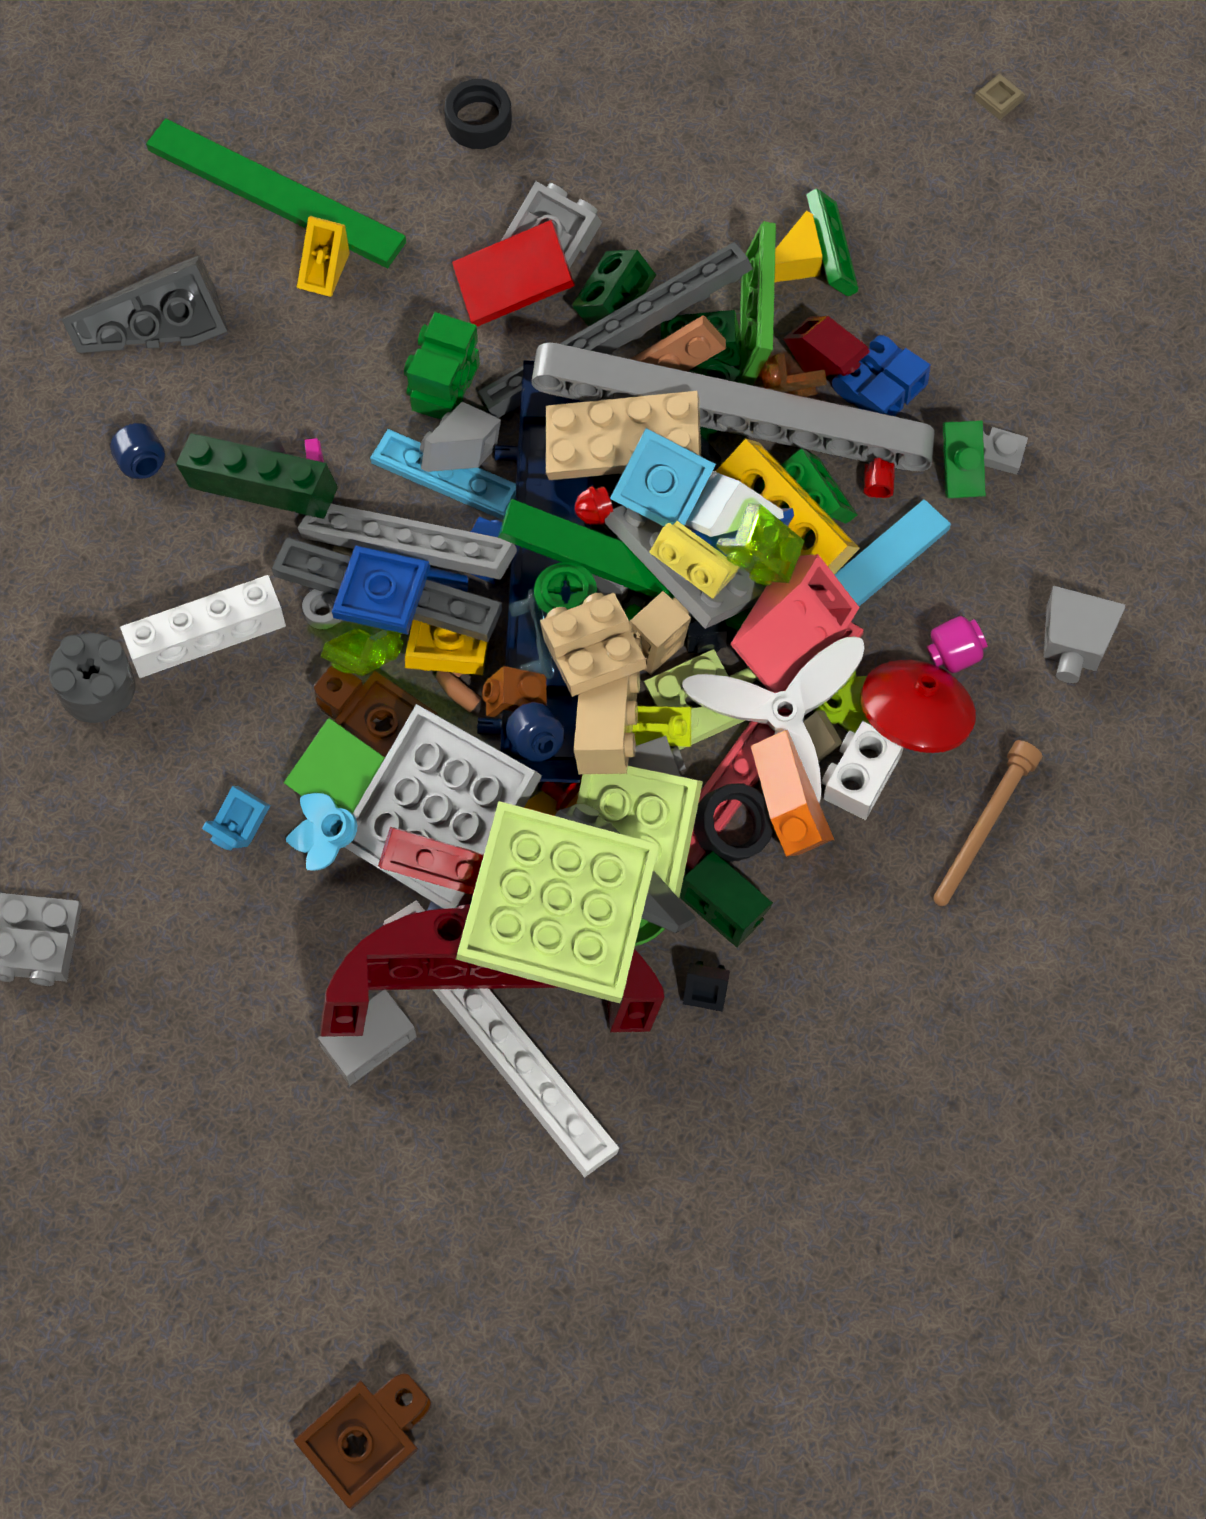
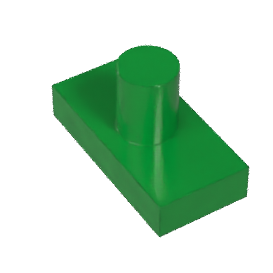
M983 420L943 423L946 498L986 496Z

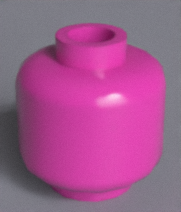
M957 616L932 629L931 640L933 644L927 646V650L935 666L944 665L950 673H957L980 662L983 659V649L987 648L988 645L979 625L974 619L968 621L963 616Z

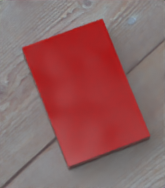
M552 220L452 262L472 324L477 325V327L575 286Z

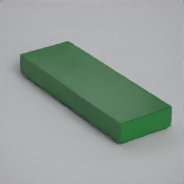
M816 188L806 194L810 211L813 214L828 283L845 296H851L857 293L859 288L837 202Z

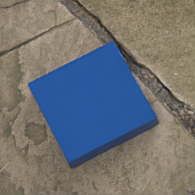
M355 545L331 611L333 618L408 635L430 571L429 561Z

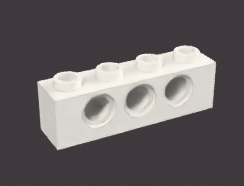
M266 575L126 624L120 628L138 676L142 678L286 627L274 588L269 576Z

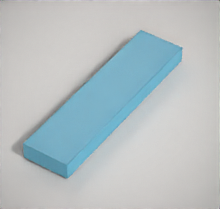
M387 429L370 458L372 464L501 520L504 519L511 499L515 500L516 483L481 468L426 472L421 469L423 453L420 452L421 443Z
M924 499L840 569L835 576L857 605L860 606L949 531L951 523Z

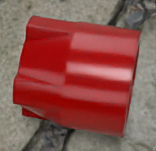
M875 458L874 461L865 464L864 494L866 496L889 498L894 494L895 464L882 460V458Z

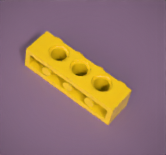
M745 439L715 471L742 482L752 490H754L757 479L763 477L765 487L760 495L779 508L785 503L790 508H793L794 517L776 545L784 553L790 551L793 556L819 554L835 575L860 549L759 442ZM813 530L816 540L814 545L807 549L804 544V537L808 531Z

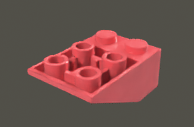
M819 554L784 557L730 645L767 690L778 693L790 685L801 668L814 656L843 636L860 607Z

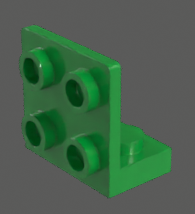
M801 448L781 464L831 518L846 524L858 515L818 456ZM764 479L754 487V491L758 494H761L764 490ZM785 503L781 508H790V507H789V505H788L787 503ZM813 530L808 531V532L806 533L804 539L807 538V537H808L810 534H812L814 531H813Z

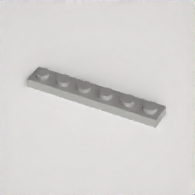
M335 504L330 505L324 519L306 515L298 527L304 539L354 549L355 545L429 561L430 565L499 580H501L517 552L515 544L498 537Z

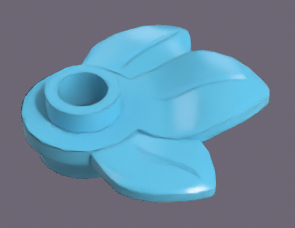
M322 793L306 794L300 797V804L307 819L286 837V842L296 850L306 853V869L316 871L328 867L335 860L340 848L346 847L353 841L358 825L355 816L346 809L338 808L330 796ZM343 823L342 829L340 833L337 835V828L340 824Z

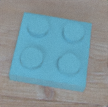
M646 428L610 499L662 526H665L667 523L673 525L676 521L685 525L716 464Z

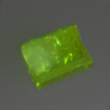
M749 503L736 538H719L716 547L727 555V560L730 563L742 567L749 572L751 580L769 586L772 582H790L805 541L762 504Z
M355 628L326 642L320 657L332 662V666L341 672L355 673L362 677L375 669H379L384 664L394 661L398 657L403 647V640L400 639L402 633L383 630L375 635H371L359 628Z

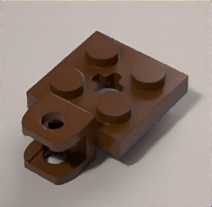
M333 665L326 670L314 685V691L317 695L316 703L320 710L385 757L416 704L438 716L437 712L375 670L363 684L361 679L346 669ZM386 717H389L391 719L390 730L376 731V725L373 722L376 718L384 720Z
M408 1374L395 1376L374 1395L360 1380L293 1441L344 1504L352 1510L419 1450L405 1433L426 1416L431 1408V1401ZM411 1393L413 1396L411 1403L407 1406H401V1397ZM353 1434L359 1438L364 1434L367 1437L368 1441L364 1444L366 1452L362 1456L354 1453L349 1457L345 1451L349 1447L346 1439L349 1435Z

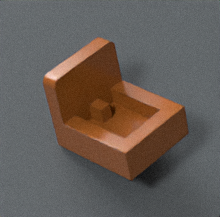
M503 666L487 679L484 684L482 698L486 702V716L496 717L503 710L514 712L523 704L531 702L542 703L547 706L546 675Z

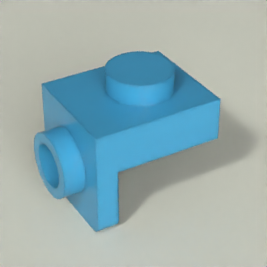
M232 786L214 821H206L202 829L211 834L210 840L223 849L231 851L233 848L248 847L271 805L239 786Z

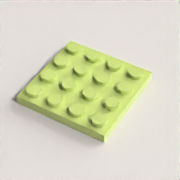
M498 801L456 960L620 1003L627 981L659 844Z

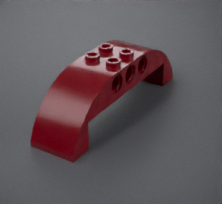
M470 905L428 910L406 915L383 925L362 939L344 958L333 975L325 993L320 1027L321 1037L363 1036L369 1004L368 990L560 987L456 960ZM635 949L621 1002L616 1003L607 1000L610 1032H650L664 1001V989L657 976Z

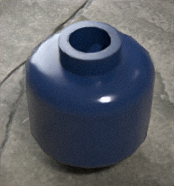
M133 423L124 426L117 431L110 443L111 454L118 467L125 476L132 479L151 477L158 472L164 463L165 449L153 429L143 423Z
M536 702L523 704L514 710L508 718L506 725L507 737L519 755L530 762L545 761L554 756L562 747L565 739L564 728L552 710L544 704Z

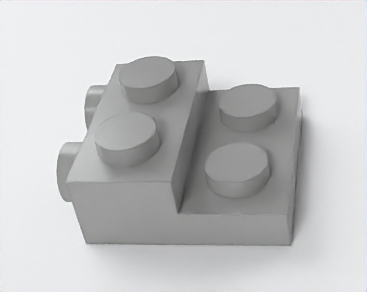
M536 181L502 240L552 220L570 269L578 253L586 251L602 222L596 215L598 210L588 202L579 199L575 203L566 198L568 193L559 186L549 183L546 187Z
M0 893V981L11 982L15 976L30 978V982L42 986H52L55 981L67 982L82 908L80 901Z

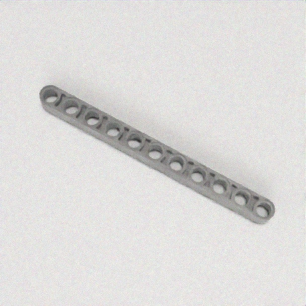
M543 343L536 350L532 386L543 393L588 402L698 391L701 427L869 463L874 461L875 458H882V460L889 463H894L895 468L921 472L928 470L932 465L934 429L922 422L558 343Z

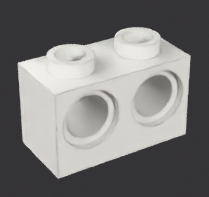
M862 721L856 733L852 731L847 733L839 750L844 755L838 765L832 762L825 772L821 784L826 786L824 800L866 820L901 758L904 747L886 739L872 725ZM872 749L879 756L867 758L860 751ZM848 780L855 781L861 788L849 790L842 783Z

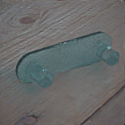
M534 589L528 590L527 599L509 604L510 613L513 617L531 612L537 635L536 643L539 660L520 665V670L544 673L547 679H552L554 672L551 655L544 641L540 620L544 619L543 611L538 608Z

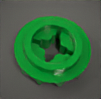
M570 562L549 566L538 576L534 586V596L538 608L546 614L556 607L571 609L582 605L589 595L597 593V585L593 575L583 566ZM563 581H567L571 592H577L570 595V600H568L567 604H564L561 595L556 594L561 593L564 586Z

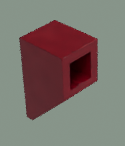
M829 316L808 317L783 338L806 375H849L860 367V360L870 353V350L863 342Z

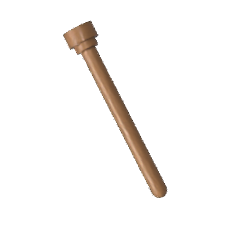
M1017 740L1012 745L1007 754L1009 759L1007 762L1008 770L934 894V902L938 906H945L950 901L1021 777L1035 771L1041 761L1042 753L1032 744Z

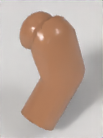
M437 671L436 679L446 694L470 713L482 698L458 679L462 674Z

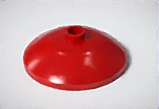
M918 660L886 662L877 666L868 674L861 688V707L869 723L886 739L906 749L924 753L949 751L964 743L974 728L976 710L970 694L954 676L933 664Z

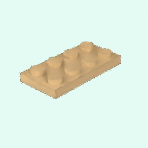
M698 391L546 406V474L548 479L558 480L623 473L646 428L701 456L700 398Z

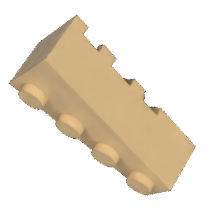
M629 622L630 630L634 636L632 623ZM635 638L638 646L642 651L641 638ZM640 671L578 695L574 754L578 774H627L629 757H635L636 750L635 734L632 733L633 725H637L638 721L636 699L637 693L640 691Z

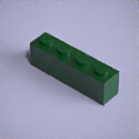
M190 433L176 463L190 488L321 519L325 518L338 489L327 463Z

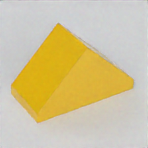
M807 210L775 248V282L820 276L823 256L813 214Z
M313 216L308 217L297 288L332 297L350 254L345 225Z

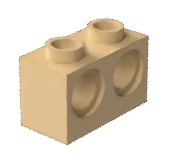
M664 591L629 621L633 626L634 638H641L642 653L647 669L644 670L650 675L684 645L691 619L689 611L675 597L671 599Z

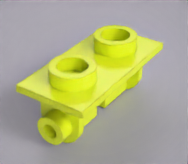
M637 706L638 721L637 725H633L632 733L635 734L637 746L666 736L669 746L691 747V707Z

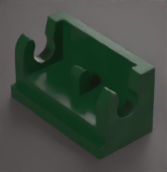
M714 851L707 855L683 878L680 899L736 948L764 921L762 916L767 913L773 904L772 901Z

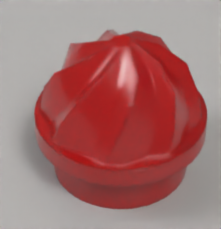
M593 486L588 487L587 490L577 497L575 503L576 515L586 524H604L605 518L608 517L610 512H614L610 497L604 486L597 489Z

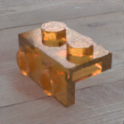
M784 353L768 358L766 366L761 370L765 389L770 388V390L808 398L818 395L817 388L827 385L825 370L788 376Z

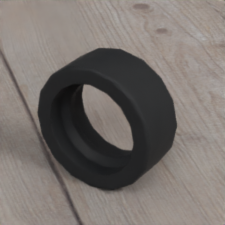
M487 79L464 81L454 87L445 99L446 127L450 137L459 145L470 149H486L497 145L508 135L512 124L511 101L507 92L498 83ZM485 102L495 106L499 110V115L490 123L470 125L458 118V112L468 104Z
M727 784L707 793L698 803L694 834L700 847L708 854L714 851L725 862L741 861L760 853L769 843L774 826L769 816L765 797L757 789L745 784ZM723 801H740L748 808L753 818L754 830L752 836L747 843L741 846L726 844L719 838L714 828L713 815L717 806Z

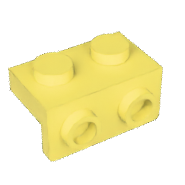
M678 521L673 525L667 523L662 528L649 552L712 599L734 578L740 568L738 564Z

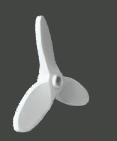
M855 636L845 637L834 642L801 668L786 691L778 693L736 678L711 674L690 676L683 680L682 687L691 700L716 713L740 720L768 724L775 731V734L788 730L820 803V767L814 744L803 723L804 715L827 702L846 684L862 660L864 642L861 638ZM786 708L789 709L792 712V714L787 717H783L778 712L779 710Z

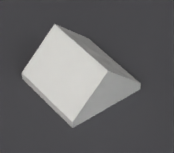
M712 471L685 526L713 537L782 519L784 515L782 509L742 482Z

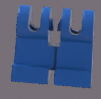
M878 335L870 342V353L860 360V367L849 375H836L832 380V385L836 393L848 403L854 404L862 410L895 417L903 409L904 403L907 405L928 385L931 364L907 348L901 350L890 338Z

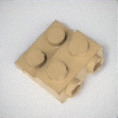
M602 593L591 594L584 600L582 605L571 609L556 607L547 614L546 618L540 620L544 641L572 697L647 669L645 657L630 630L629 620L615 593L606 596Z

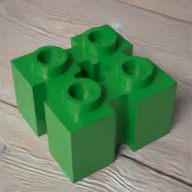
M434 312L429 325L424 324L418 337V346H421V349L418 348L415 355H409L404 367V376L408 379L407 396H410L412 411L442 420L447 412L451 413L464 401L467 387H470L480 365L479 349L475 348L478 342L477 325Z

